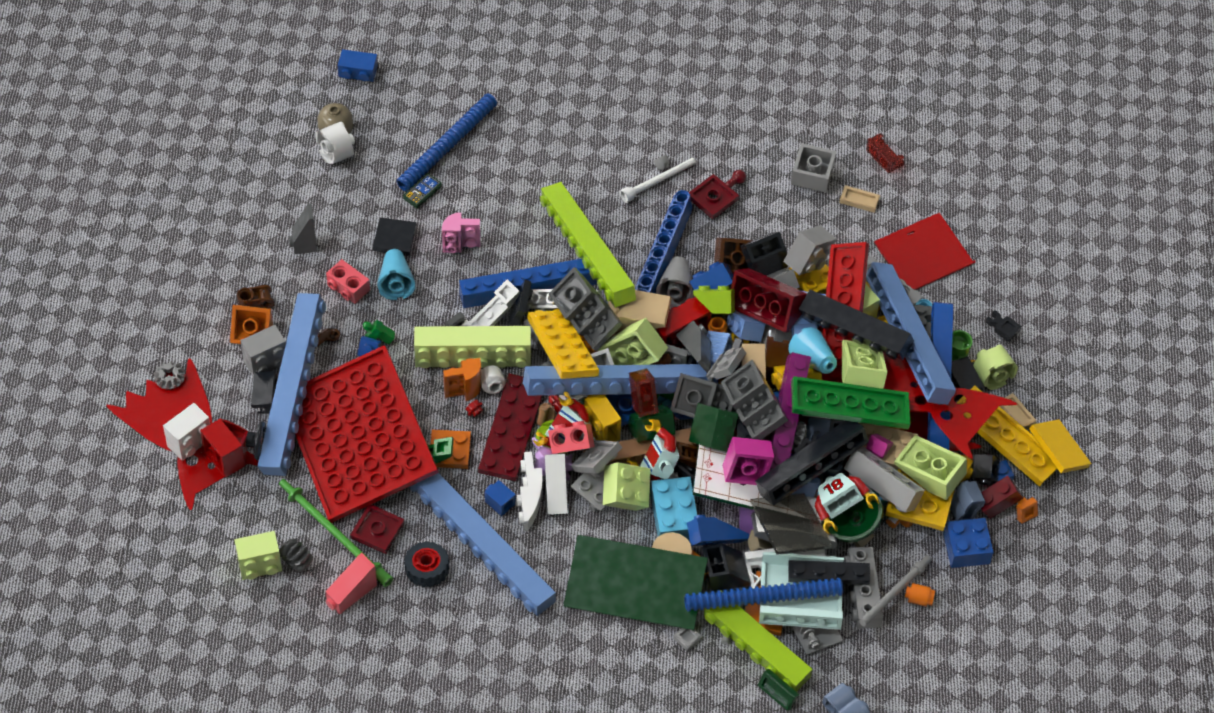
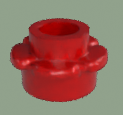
M477 399L471 402L465 408L468 412L467 415H473L474 417L479 415L483 411L481 408L483 403H480Z

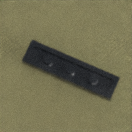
M788 561V582L802 581L805 583V581H809L811 583L812 580L817 582L818 580L824 581V579H828L830 581L831 578L834 580L840 578L843 584H870V563Z

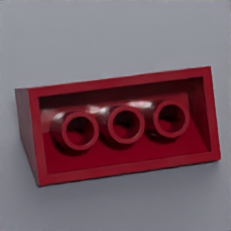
M750 268L734 271L731 289H735V310L785 333L789 332L802 315L799 307L807 293Z

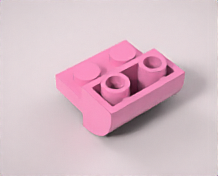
M454 213L444 220L442 224L443 252L461 253L462 247H480V219H462L461 213Z

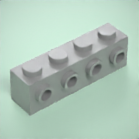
M861 447L853 452L844 467L850 476L859 477L870 490H875L883 500L890 501L901 512L915 510L925 492V489L865 447Z
M873 547L849 548L847 556H844V562L870 563L869 585L847 584L851 586L849 601L854 605L852 621H856L857 629L880 628L883 621L882 610L866 626H862L859 623V620L880 601Z

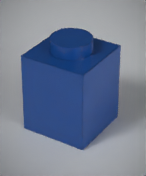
M498 480L486 488L485 503L502 517L516 505V494Z

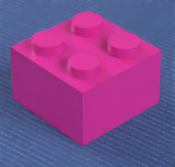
M732 437L722 465L725 482L756 485L755 480L769 472L774 454L771 441Z

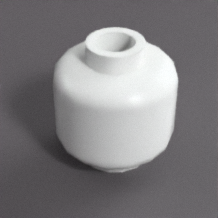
M494 365L484 367L481 370L480 383L483 391L489 394L499 393L506 383L501 369Z

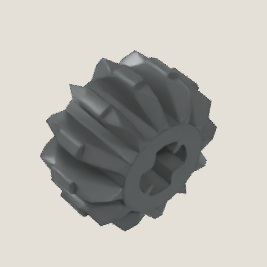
M296 539L285 541L279 549L282 560L297 572H303L313 561L310 551Z

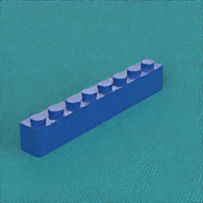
M582 259L459 280V294L463 308L486 305L496 296L494 292L507 279L518 290L524 280L531 281L530 289H553L574 267L591 285H597V281L592 279L589 269H585Z

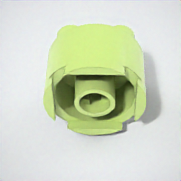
M997 345L987 351L985 349L979 351L976 355L977 359L973 364L982 384L989 390L1003 387L1007 384L1005 381L1009 377L1013 379L1018 371L1016 363L1002 345Z

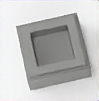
M681 628L673 635V639L688 652L702 640V635L695 629Z

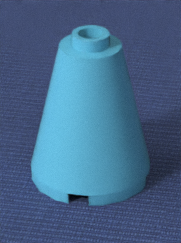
M391 249L386 252L377 282L379 293L390 300H397V297L405 299L415 290V279L403 253L398 249Z
M813 327L801 329V333L795 334L789 343V353L794 352L810 356L809 368L824 374L831 373L835 369L837 361L823 334Z

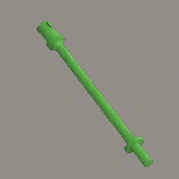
M285 479L279 482V485L289 494L288 500L290 502L297 501L356 558L363 553L302 496L303 489L301 487L294 488ZM371 561L376 568V579L384 587L389 586L393 581V577L382 568L381 563Z

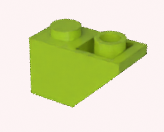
M699 286V289L693 290V295L712 314H731L735 312V289H729V286H718V289H710V286Z

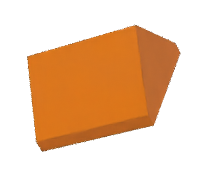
M233 305L230 343L241 344L240 340L273 326L271 309Z

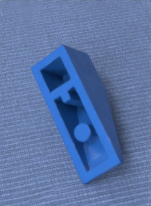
M704 514L694 516V520L687 522L691 546L742 543L747 541L750 535L715 517H706Z

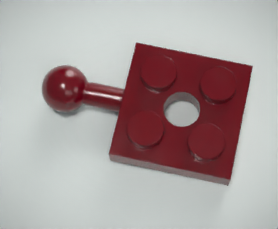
M736 170L733 172L732 178L726 183L715 174H712L689 192L691 202L713 220L739 200V195L731 187L735 184L744 183L746 181V173L743 170ZM709 195H716L717 198L712 199Z

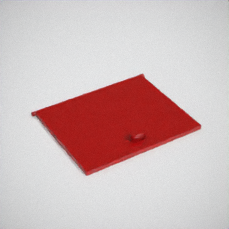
M940 212L874 241L886 262L893 265L899 279L904 280L914 290L976 263L975 260L971 259Z

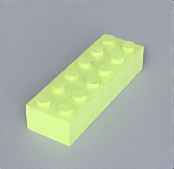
M530 326L414 327L415 367L461 368V361L469 358H480L481 368L491 365L500 368L531 366Z

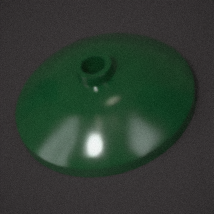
M864 496L863 500L832 519L830 517L829 520L838 528L836 532L833 526L829 527L828 531L830 534L844 542H856L869 537L879 527L883 518V505L880 498L878 497L879 504L876 500L870 502L873 509L868 507L866 497Z

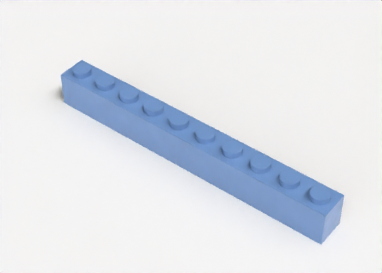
M872 262L866 273V279L872 291L880 299L879 306L888 324L911 333L914 339L905 358L927 402L948 405L956 389L893 265Z
M297 294L258 462V468L263 475L286 476L287 469L291 465V451L295 447L294 438L299 430L298 421L299 416L303 412L302 403L307 394L306 385L311 377L310 368L311 364L314 363V350L318 345L319 330L322 328V315L326 311V303L320 294Z
M700 364L597 365L599 368L598 376L561 379L554 366H525L523 385L528 396L564 395V392H568L570 395L674 394L680 373L705 380L708 379L706 371ZM714 377L712 382L718 383L719 379L716 380V378Z
M439 473L409 487L413 492H417L420 495L422 502L425 505H429L438 518H442L450 531H455L458 534L460 541L464 545L467 544L477 558L480 557L484 561L486 568L489 571H493L497 575L498 580L510 588L513 596L523 601L525 608L529 612H533L538 616L555 603L556 592Z

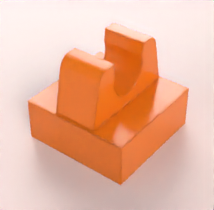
M1023 497L1022 500L1017 502V520L1021 524L1038 516V501L1033 497L1028 500Z

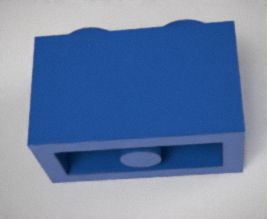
M342 49L337 65L338 77L374 82L378 67L377 54Z

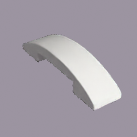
M507 279L494 292L496 296L470 321L466 320L461 326H494L514 304L520 291Z

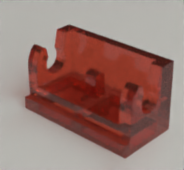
M881 133L868 138L866 151L888 173L904 165V156L902 154L897 156L884 142Z

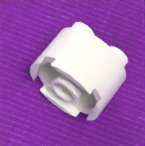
M343 122L335 123L316 132L317 145L320 144L322 148L319 152L328 164H335L354 155L352 144H355V140L352 134H348Z

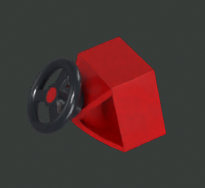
M220 418L200 430L203 451L226 478L245 466L247 447L254 448V458L259 460L266 432V423L261 421L256 432H249L239 425Z

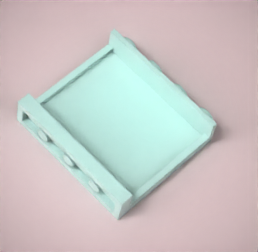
M763 552L761 586L767 587L771 585L773 587L774 584L780 586L782 583L784 585L787 583L792 585L793 582H788L789 560L844 562V558ZM838 594L835 597L832 595L829 597L823 596V598L817 596L816 599L813 597L810 599L804 598V600L798 598L797 601L794 599L792 601L787 599L785 602L779 600L778 603L775 601L773 603L768 601L766 604L760 602L759 624L841 630L843 619L842 596H838Z

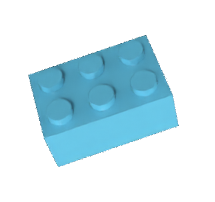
M690 477L651 481L650 495L657 536L674 532L683 535L690 541L687 522L694 520V516H697Z

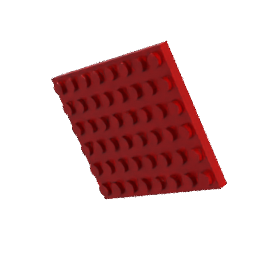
M385 345L307 381L306 398L303 399V412L299 416V430L295 436L326 516L331 523L439 473Z

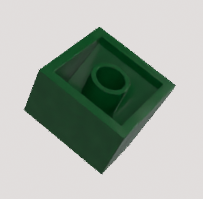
M697 403L688 441L727 452L734 434L738 413Z
M660 405L651 410L641 409L629 416L628 430L637 442L651 440L656 436V431H647L645 429V425L652 426L649 419L659 420L660 428L664 427L672 435H675L673 412L668 406Z

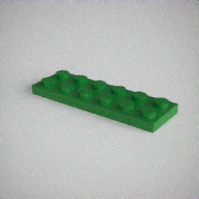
M793 376L791 380L792 413L909 429L910 427L909 392Z

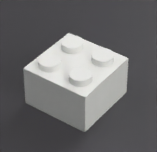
M195 403L163 425L167 447L182 461L187 457H191L196 450L202 447L200 430L210 425L209 417Z

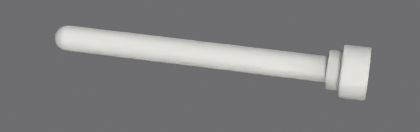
M690 158L634 188L625 187L621 189L620 196L625 203L634 200L636 194L695 165L696 159Z

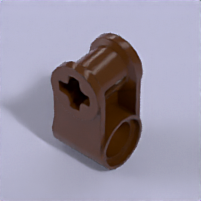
M260 285L241 288L237 292V305L272 308L275 302L271 297V286Z

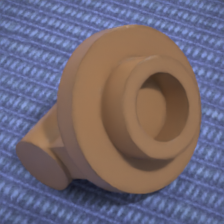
M543 403L539 406L537 425L542 426L545 421L555 419L556 412L550 404Z

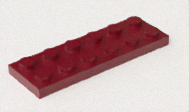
M508 374L478 467V473L511 481L517 480L521 467L520 461L524 458V452L526 451L543 395H527L523 385L524 376Z

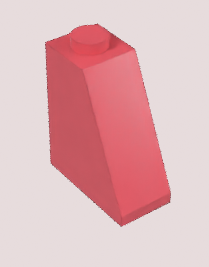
M363 553L358 555L326 590V604L331 610L335 609L339 614L377 586L375 565Z

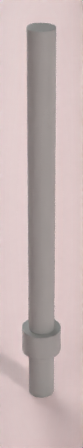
M926 555L920 562H916L911 567V571L859 620V623L862 626H866L916 576H920L925 571V567L932 561L931 556Z

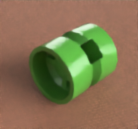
M962 330L953 331L952 361L969 355L973 343L969 333Z

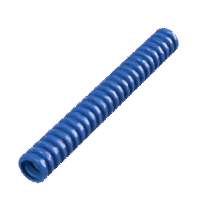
M486 93L430 149L423 153L404 174L397 178V185L404 191L410 190L432 166H435L454 145L461 141V138H464L483 117L497 106L495 97Z
M831 578L830 581L828 579H824V581L818 580L817 582L812 580L811 583L809 581H805V583L801 581L799 584L793 582L792 585L790 583L786 585L782 583L780 586L774 584L773 587L771 585L767 587L763 585L761 588L755 586L754 589L752 587L748 589L743 587L742 590L736 588V590L730 589V591L724 589L723 592L717 590V592L711 591V593L705 591L704 594L698 592V594L692 593V595L686 593L684 601L686 610L690 612L691 609L697 611V609L703 610L704 608L709 610L710 607L713 609L719 607L721 609L723 606L728 608L729 605L731 607H735V605L740 607L742 604L747 606L749 603L750 605H754V603L759 605L760 602L766 604L768 601L769 603H773V601L778 603L779 600L785 602L787 599L788 601H792V599L797 601L798 598L804 600V598L810 599L811 597L816 599L817 596L823 598V596L829 597L830 595L835 597L836 594L842 596L843 583L840 578L836 580Z

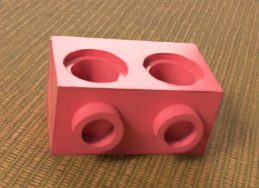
M342 259L326 273L327 285L332 290L338 291L345 300H350L354 304L370 291L369 279Z
M584 421L573 422L572 427H566L565 424L554 425V429L548 431L552 454L595 447L591 423L585 424ZM579 430L583 431L584 433V439L582 441L579 440L577 437V432ZM560 433L564 434L565 436V442L563 444L560 443L558 440V435Z

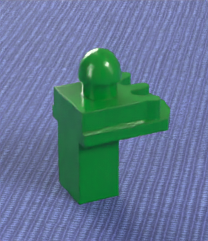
M376 320L373 324L368 321L363 323V329L367 332L365 334L366 337L372 339L379 338L388 345L395 339V331L383 325V322Z

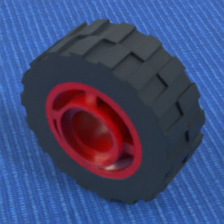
M428 541L420 542L415 546L413 545L406 552L404 558L406 575L415 585L433 587L440 584L448 576L449 557L447 551L440 544Z

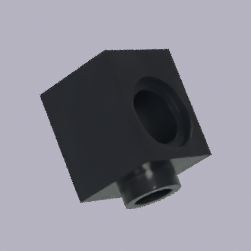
M974 454L972 478L979 481V484L982 485L998 482L1000 459L994 455Z

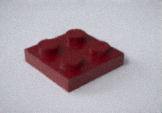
M371 504L367 506L351 532L350 538L386 554L405 524V519Z

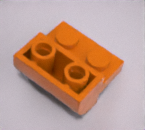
M469 358L461 361V368L443 370L445 398L464 395L465 400L469 401L479 394L481 390L480 358Z

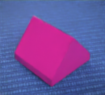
M876 433L870 436L866 449L883 459L892 447L893 442Z

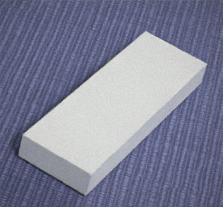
M565 454L545 455L547 514H566L568 510Z

